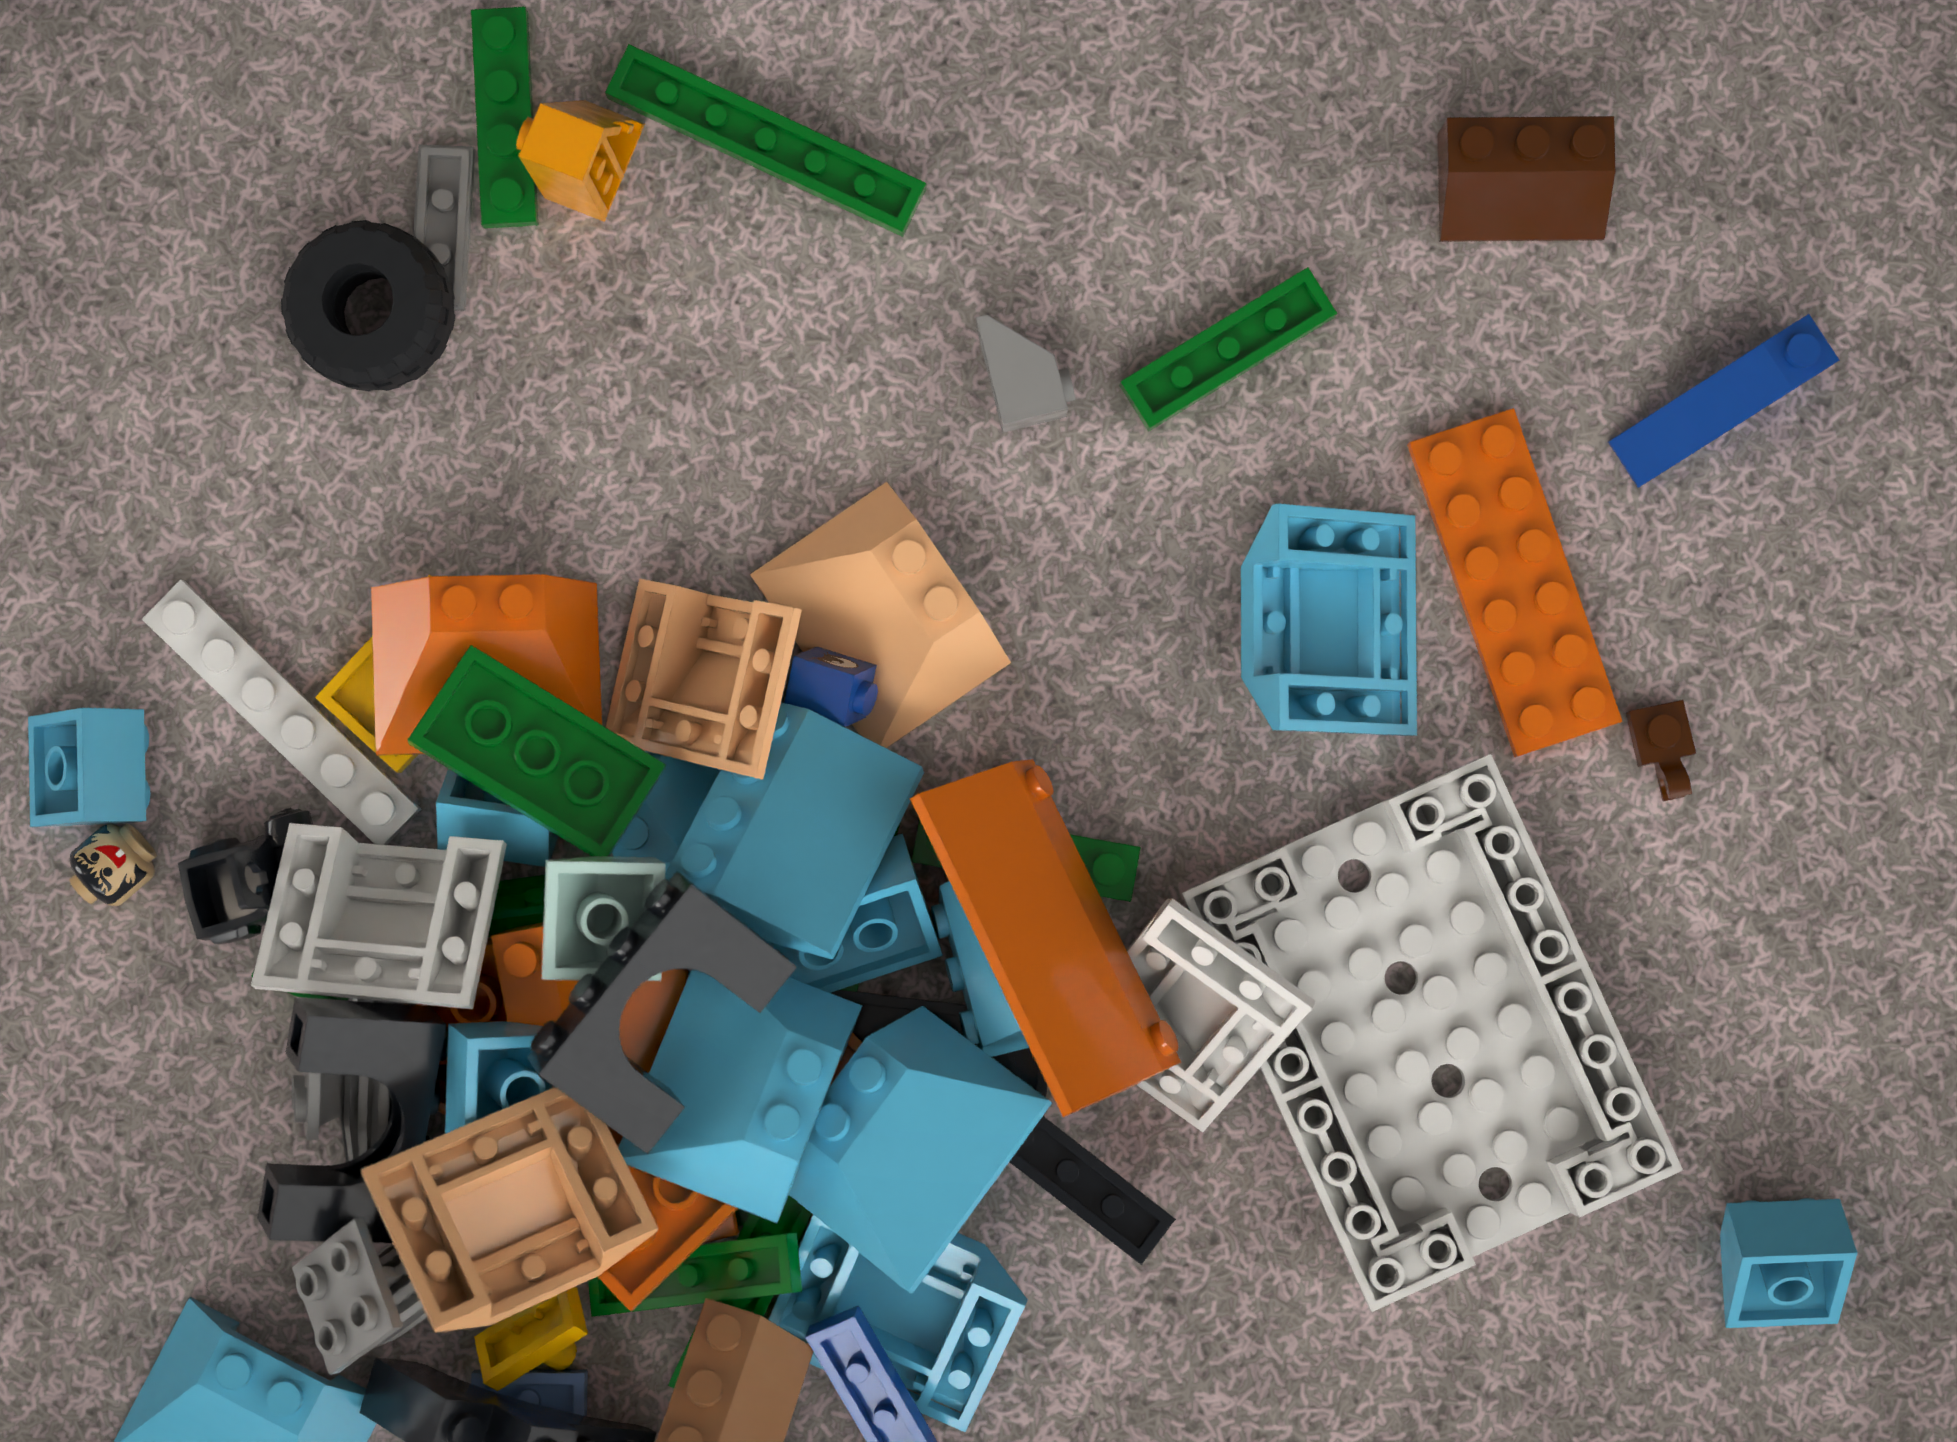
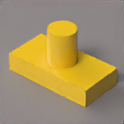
M577 1287L566 1290L498 1321L474 1336L482 1379L485 1385L499 1391L542 1363L557 1371H562L572 1364L577 1353L575 1342L588 1335Z

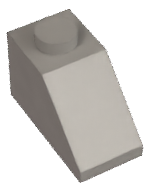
M989 315L976 317V329L1002 432L1067 417V402L1075 400L1074 388L1068 368L1058 370L1054 354Z

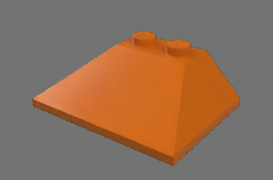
M546 574L428 576L371 587L376 756L424 754L409 745L407 739L470 645L602 725L597 583Z

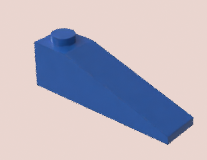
M1807 314L1608 443L1639 488L1840 360L1810 314Z

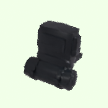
M292 808L284 809L270 816L269 820L264 822V835L240 843L237 838L219 839L191 850L189 858L178 863L184 900L197 939L211 940L214 944L219 945L249 939L261 934L262 925L266 924L289 823L313 825L310 811Z

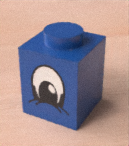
M820 647L809 649L793 656L784 703L810 709L843 727L850 726L866 718L875 705L878 687L873 681L877 665Z

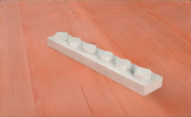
M180 579L142 618L156 634L374 844L388 845L421 810L399 786L186 581Z

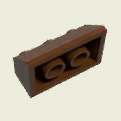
M1614 116L1447 117L1437 134L1439 242L1599 241L1605 239L1616 171Z

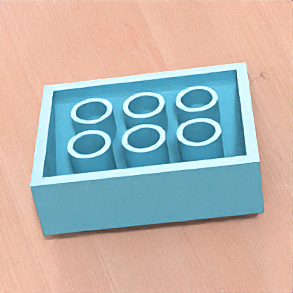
M781 702L764 779L720 770L666 871L665 879L669 881L678 871L767 942L833 960L911 801L910 798L913 797L924 774L923 768L810 709Z

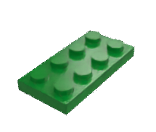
M470 645L407 739L408 744L590 856L611 855L666 769V764L472 645Z

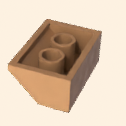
M706 1298L656 1442H784L813 1355L812 1348L809 1344L761 1315Z

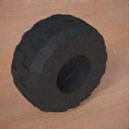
M360 220L351 221V223L339 226L335 225L322 231L319 236L311 242L308 241L298 252L299 255L291 268L289 267L284 280L281 314L284 317L285 331L291 344L300 353L301 358L316 372L332 382L348 388L369 392L371 390L388 391L400 388L412 380H417L428 372V369L437 359H440L454 328L456 316L454 314L455 296L444 267L421 241L404 230L389 224ZM387 279L392 287L393 305L389 317L381 327L369 334L351 335L346 326L344 313L349 296L356 287L368 280Z

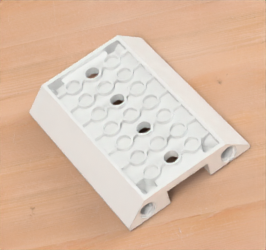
M1491 754L1433 778L1181 893L1189 911L1316 1001L1310 1012L1260 1068L1371 1312L1476 1265L1473 1260L1474 1256L1564 1215L1572 1213L1582 1217L1683 1171ZM1351 859L1362 862L1369 872L1367 885L1364 889L1355 893L1345 890L1338 880L1339 868L1344 862ZM1403 961L1413 968L1416 980L1409 992L1399 995L1387 988L1385 972L1391 964ZM1444 1064L1454 1065L1462 1075L1461 1088L1456 1094L1449 1097L1438 1095L1433 1089L1431 1082L1434 1071ZM1492 1167L1503 1169L1509 1178L1508 1191L1504 1196L1495 1200L1485 1198L1479 1189L1480 1176L1485 1170Z

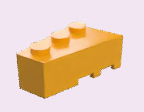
M586 100L540 103L534 119L527 117L523 122L518 134L516 148L520 150L519 158L545 199L605 222L645 124Z

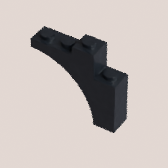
M375 1357L359 1412L405 1442H654L657 1433L650 1428L637 1424L578 1415L515 1399L462 1381L422 1363Z

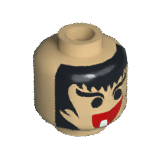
M107 823L71 852L69 860L75 875L69 881L74 890L88 903L93 904L99 899L110 906H119L153 878L155 869L152 860L157 854L143 835L132 825L127 823L120 827Z

